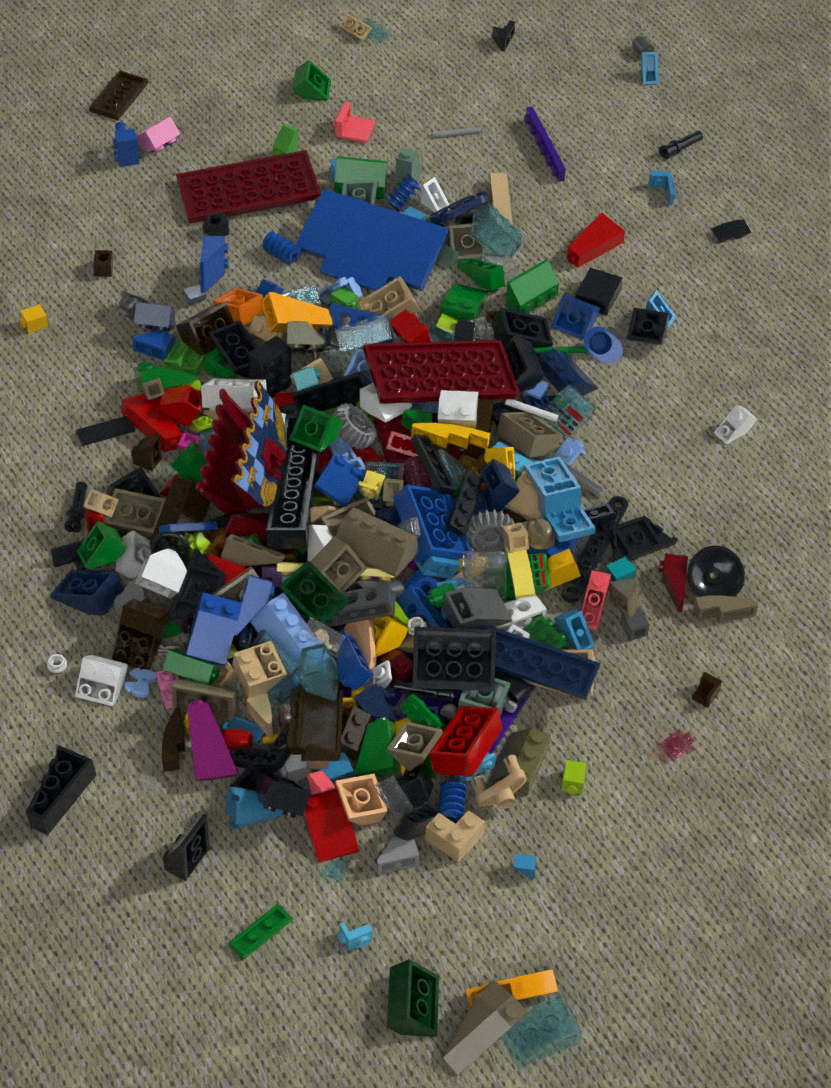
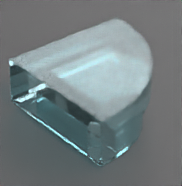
M337 860L330 863L323 870L322 877L343 882L348 867V860Z

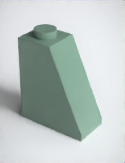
M404 148L401 149L396 158L395 188L400 189L398 182L404 184L403 177L409 179L407 173L418 181L423 172L418 152Z

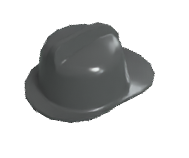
M122 291L123 297L119 302L117 310L126 317L134 318L136 302H150L142 297Z

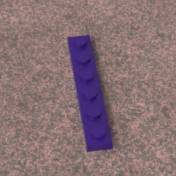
M533 106L526 107L524 122L529 125L530 133L534 135L536 145L540 146L541 154L545 156L547 166L551 167L552 175L556 177L558 182L565 181L566 168Z

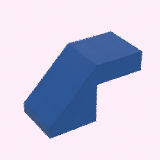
M263 279L257 291L251 289L247 291L262 294L264 298L268 292L280 294L284 289L272 281Z

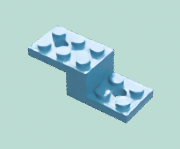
M561 457L525 464V472L538 491V510L543 518L550 523L552 532L557 540L563 542L595 534V526L581 507V487Z

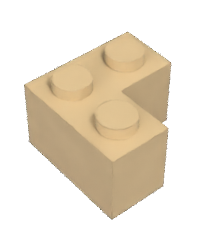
M469 810L456 824L438 813L426 826L425 840L459 862L484 835L485 821Z

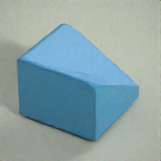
M515 854L513 868L534 880L536 857Z

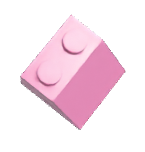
M168 117L136 136L141 147L148 152L153 150L158 152L164 148L163 144L166 142L169 145L176 141L175 137L180 132L172 118Z

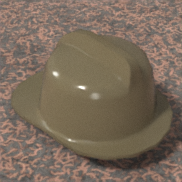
M532 518L530 521L522 523L528 532L530 547L545 550L554 545L555 536L548 521Z

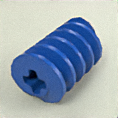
M408 173L409 179L402 178L404 184L398 182L400 189L394 187L395 194L389 192L390 199L385 197L395 209L401 211L403 210L401 204L407 206L406 199L412 200L410 194L416 196L415 189L421 190L419 183Z
M275 231L269 232L263 240V249L280 261H284L285 264H292L301 254L300 246H296L295 243H291L290 240H286L285 237H281L278 233L275 234Z
M448 780L442 782L440 787L438 813L455 824L464 816L465 791L467 789L464 783Z

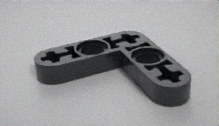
M289 723L284 726L269 750L244 746L233 749L230 756L234 765L266 772L280 770L292 753L288 746L279 749L287 744ZM257 757H261L259 760L253 762V760Z

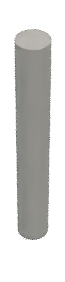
M481 127L432 132L433 138L478 134L481 133Z

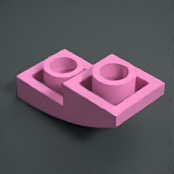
M165 670L155 672L165 709L173 708L172 685L179 679L178 675Z

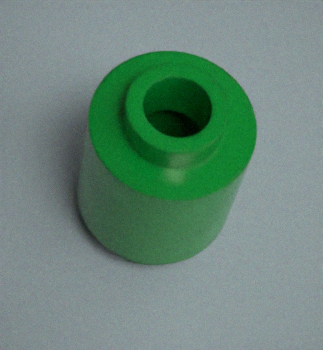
M445 583L429 590L430 595H427V599L431 607L435 606L436 609L442 607L444 593L456 590L452 583Z

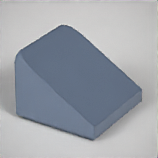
M200 284L183 289L189 305L206 300V293H201Z

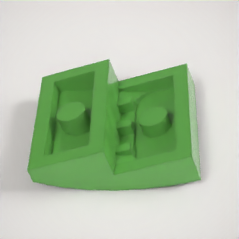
M178 338L163 363L168 367L199 375L204 367V359L213 350L200 355L186 345L181 338Z

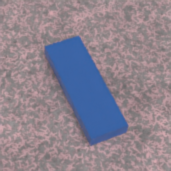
M216 522L167 524L159 527V534L166 531L177 533L217 530L218 526Z

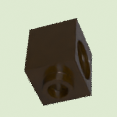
M95 250L93 262L95 277H112V250Z

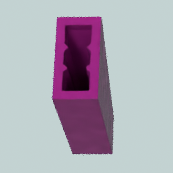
M203 700L192 701L191 705H187L195 782L237 777L236 767L209 704L203 703Z

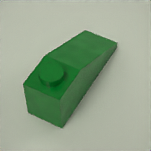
M473 258L457 262V265L479 287L488 289L489 292L498 291V288L505 286L503 266Z

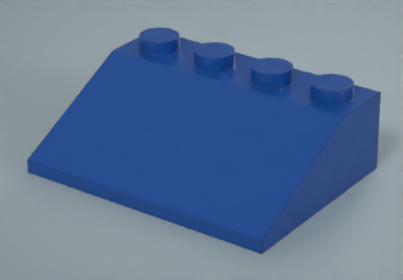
M406 485L393 497L405 531L417 536L419 553L415 556L417 562L425 563L430 556L456 560L473 556L466 534L460 538L446 528L454 504L449 494H441L433 488Z

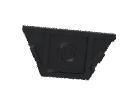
M646 516L612 526L613 562L624 557L629 561L675 545L678 540L674 536L671 538L663 533L664 529L659 525H655Z
M196 548L193 551L186 569L187 573L168 616L172 620L195 616L197 603L202 593L212 595L224 585L227 578L223 571L217 568L212 561L207 559Z

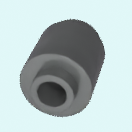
M637 36L632 41L633 49L640 56L641 52H654V46L645 37Z

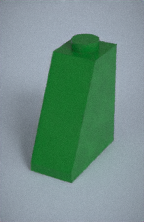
M182 647L168 650L163 670L206 685L212 684L218 679L220 672L218 664L186 656L187 649Z
M378 718L374 720L375 722L368 723L355 769V776L375 774V777L401 771L400 763L387 752L388 746L396 736L395 725L387 718Z

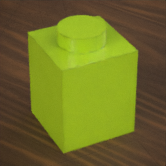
M566 760L561 791L571 795L582 794L587 763Z

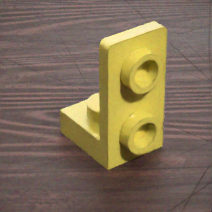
M367 470L363 482L359 481L358 483L362 496L368 497V499L379 498L384 478H386L385 475Z

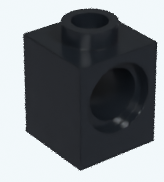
M224 212L204 216L205 223H202L204 233H207L208 236L229 235V224Z

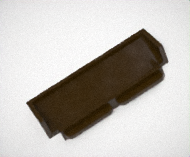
M313 672L306 687L301 685L299 689L294 688L291 691L289 714L295 719L289 721L287 746L292 750V755H301V761H338L341 756L344 685L340 681Z

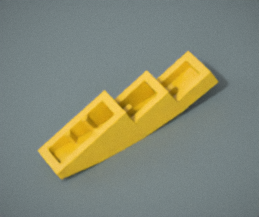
M413 423L411 437L414 434L429 437L432 444L445 449L449 443L467 449L469 443L486 449L489 445L491 433L453 424Z

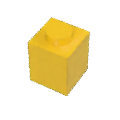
M40 304L20 311V326L22 329L25 328L28 334L48 327L47 315Z

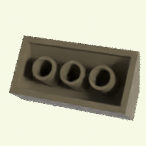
M354 507L342 519L336 537L347 543L362 562L394 577H397L419 553L417 536Z

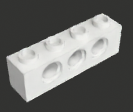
M536 594L533 597L519 598L506 602L504 605L512 618V622L496 626L495 628L508 631L514 624L524 630L539 615L542 614L545 618L547 609Z

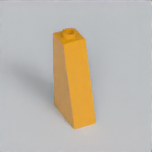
M268 292L261 300L270 332L287 333V321H308L315 329L331 327L333 325L329 310L274 292Z

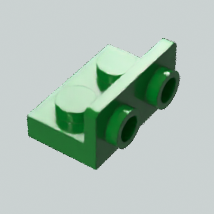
M541 614L524 628V631L529 633L530 638L534 641L557 649H561L563 646L566 649L569 648L566 643L568 638L561 630L557 633L554 629L556 624L550 617L545 619Z
M414 694L410 695L400 707L416 724L438 729L444 727L438 716L433 714L426 707L425 703Z

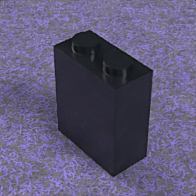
M589 268L575 298L599 307V314L607 316L621 290L623 277Z

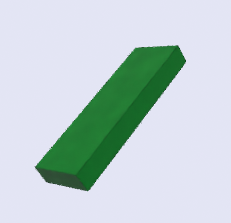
M277 904L230 941L229 947L244 960L292 921V917Z

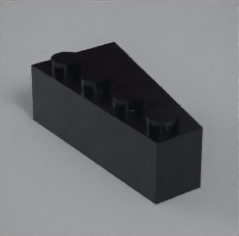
M58 745L56 755L49 763V770L46 776H43L41 786L35 792L26 811L32 829L49 835L97 775L92 759Z

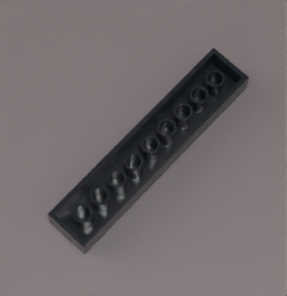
M286 415L285 417L286 459L281 467H277L282 474L280 481L277 482L275 498L270 505L266 529L268 549H307L309 525H311L310 508L314 505L316 491L314 485L318 478L321 452L289 440L299 415Z

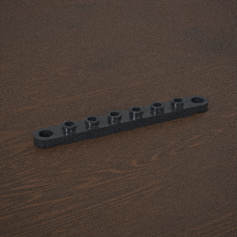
M614 496L610 499L608 504L615 512L616 519L596 525L595 534L590 536L576 563L581 576L566 582L562 589L561 597L565 602L575 604L584 593L589 583L591 571L596 570L611 541L612 526L620 524L627 511L628 501L624 497ZM621 503L623 507H617L614 504ZM574 591L575 596H571L567 592Z

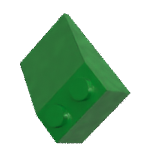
M455 283L443 299L440 317L444 313L457 320L459 318L476 322L489 291Z
M148 362L139 363L138 367L133 368L138 389L143 391L142 383L159 377L163 389L198 380L196 375L188 371L152 363L149 364Z

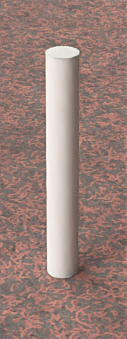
M506 399L505 401L507 406L557 422L559 417L557 414L512 399Z

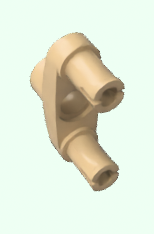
M515 755L507 756L508 759L504 758L503 760L509 775L490 788L486 789L482 776H477L470 780L476 795L475 800L479 807L497 804L499 809H506L515 804L516 800L513 794L527 780L524 771L520 769Z

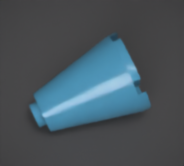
M230 787L229 789L232 792H227L226 815H230L232 821H228L230 829L250 826L281 817L283 811L276 809L275 812L264 809V805L258 801L257 791Z

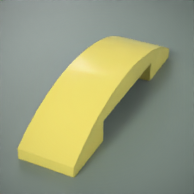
M504 544L515 598L535 596L527 550L510 553Z

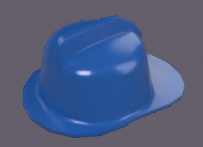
M594 327L588 330L584 336L585 348L600 362L613 364L620 360L623 353L622 344L608 330L603 327Z

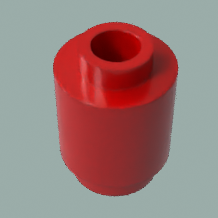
M226 729L222 733L228 749L233 750L241 746L252 747L253 735L247 730Z

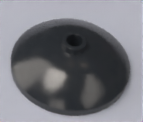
M713 545L699 550L692 557L688 565L687 577L691 589L698 597L719 595L735 597L743 587L745 570L740 558L732 550L723 546ZM711 573L715 575V580L710 578Z

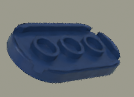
M483 191L478 192L474 196H466L432 213L429 220L431 223H441L450 220L486 202L489 199L488 194Z

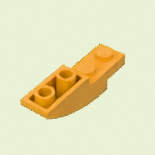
M553 970L496 981V983L511 993L517 1001L558 992ZM491 983L466 989L470 1008L476 997Z

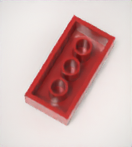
M460 706L429 753L434 774L473 777L503 729L498 708Z

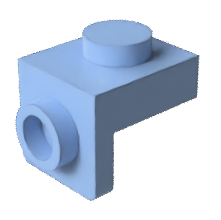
M353 276L349 279H346V277L336 281L337 285L332 287L333 290L344 286L358 295V297L362 296L361 288L355 282Z
M568 437L556 451L555 455L560 456L562 460L572 465L580 453L585 455L586 451L583 449L584 445L579 440L575 439L573 441Z

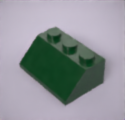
M410 959L390 967L387 1028L400 1035L436 1037L438 1027L439 976Z

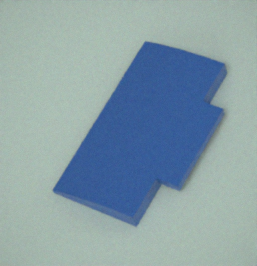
M324 189L299 236L296 246L301 247V252L325 259L320 269L322 274L336 279L339 277L349 279L353 276L355 282L360 287L372 291L380 289L388 284L389 281H393L400 276L408 287L423 292L449 229Z

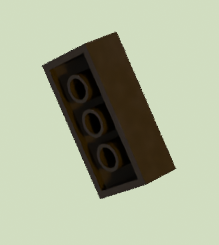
M174 476L149 543L150 549L153 539L159 534L160 526L204 522L211 502L196 490L195 482ZM166 537L170 543L175 545L179 541L173 537ZM160 541L157 544L158 552L162 551L164 546Z

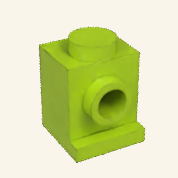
M185 532L183 534L190 545V554L187 560L191 559L195 548L202 554L210 544L201 532L194 534ZM178 541L176 545H183V544L181 543V541Z

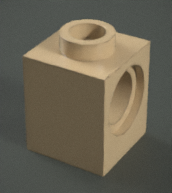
M90 489L83 507L112 517L119 499Z
M522 523L502 526L504 544L510 553L529 549L528 532Z

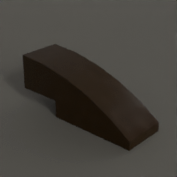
M180 707L175 708L165 728L162 741L163 772L180 770L178 752H186Z

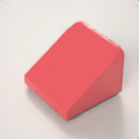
M323 771L306 774L312 795L336 789Z

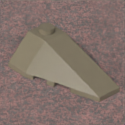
M493 981L476 997L442 1059L458 1076L518 1022L527 1011L511 993Z

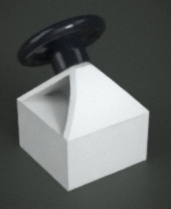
M166 531L158 534L153 539L151 544L152 555L143 562L134 584L171 599L179 592L187 573L183 562L189 557L190 545L183 535L173 531ZM166 537L176 538L183 545L170 543ZM160 541L164 546L162 551L158 552L157 544ZM178 552H184L183 555L179 557Z

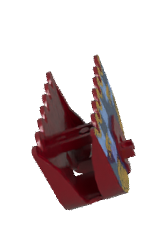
M256 381L254 384L258 397L251 398V406L254 409V413L244 412L227 394L224 388L219 391L222 405H216L215 408L219 420L212 421L215 436H208L211 451L207 450L204 452L207 466H201L200 468L203 482H197L196 490L221 512L226 514L244 511L248 508L266 507L272 504L276 494L277 482L280 481L282 474L276 467H281L286 459L287 438L283 417L278 406L260 381ZM233 464L237 467V469H238V471H239V474H238V472L233 468Z

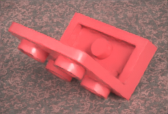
M346 101L343 107L339 108L338 117H335L333 123L335 137L362 143L368 142L375 126L374 120L352 116L351 102Z

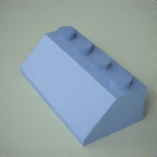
M284 593L269 601L250 621L264 643L272 641L288 676L294 684L301 681L305 669L330 657Z

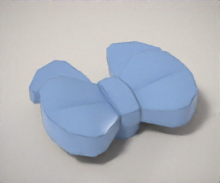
M133 669L130 672V676L138 681L125 682V689L136 697L146 698L150 695L149 683L157 680L156 674L147 669Z

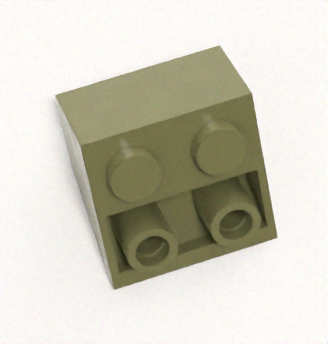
M287 321V344H291V347L302 348L303 344H309V348H321V345L326 344V340L308 321Z

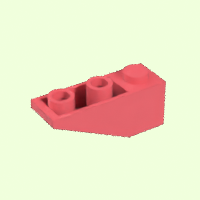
M591 571L581 610L588 629L597 631L611 582V574Z

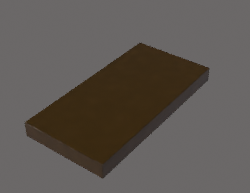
M120 70L92 103L89 111L119 120L149 83L148 79Z

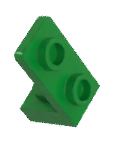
M217 348L204 359L205 371L209 375H214L217 378L235 379L234 372L222 366L224 358Z

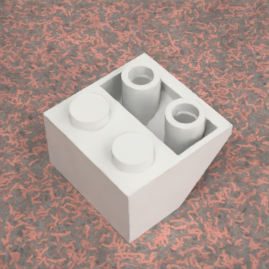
M374 383L360 389V408L385 423L403 414L405 410L412 409L411 403L380 404Z
M94 655L83 657L75 697L114 706L125 682L128 664Z

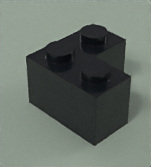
M422 763L411 771L405 769L403 777L384 782L380 791L389 813L395 811L400 813L411 806L419 807L425 805L429 801L434 784L426 764Z

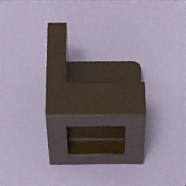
M704 672L701 676L699 687L692 695V700L709 708L720 692L722 680Z

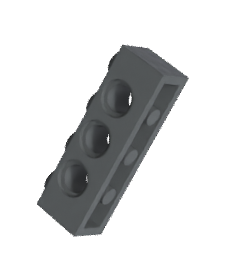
M390 584L343 592L342 594L349 600V603L321 628L394 615L395 594Z

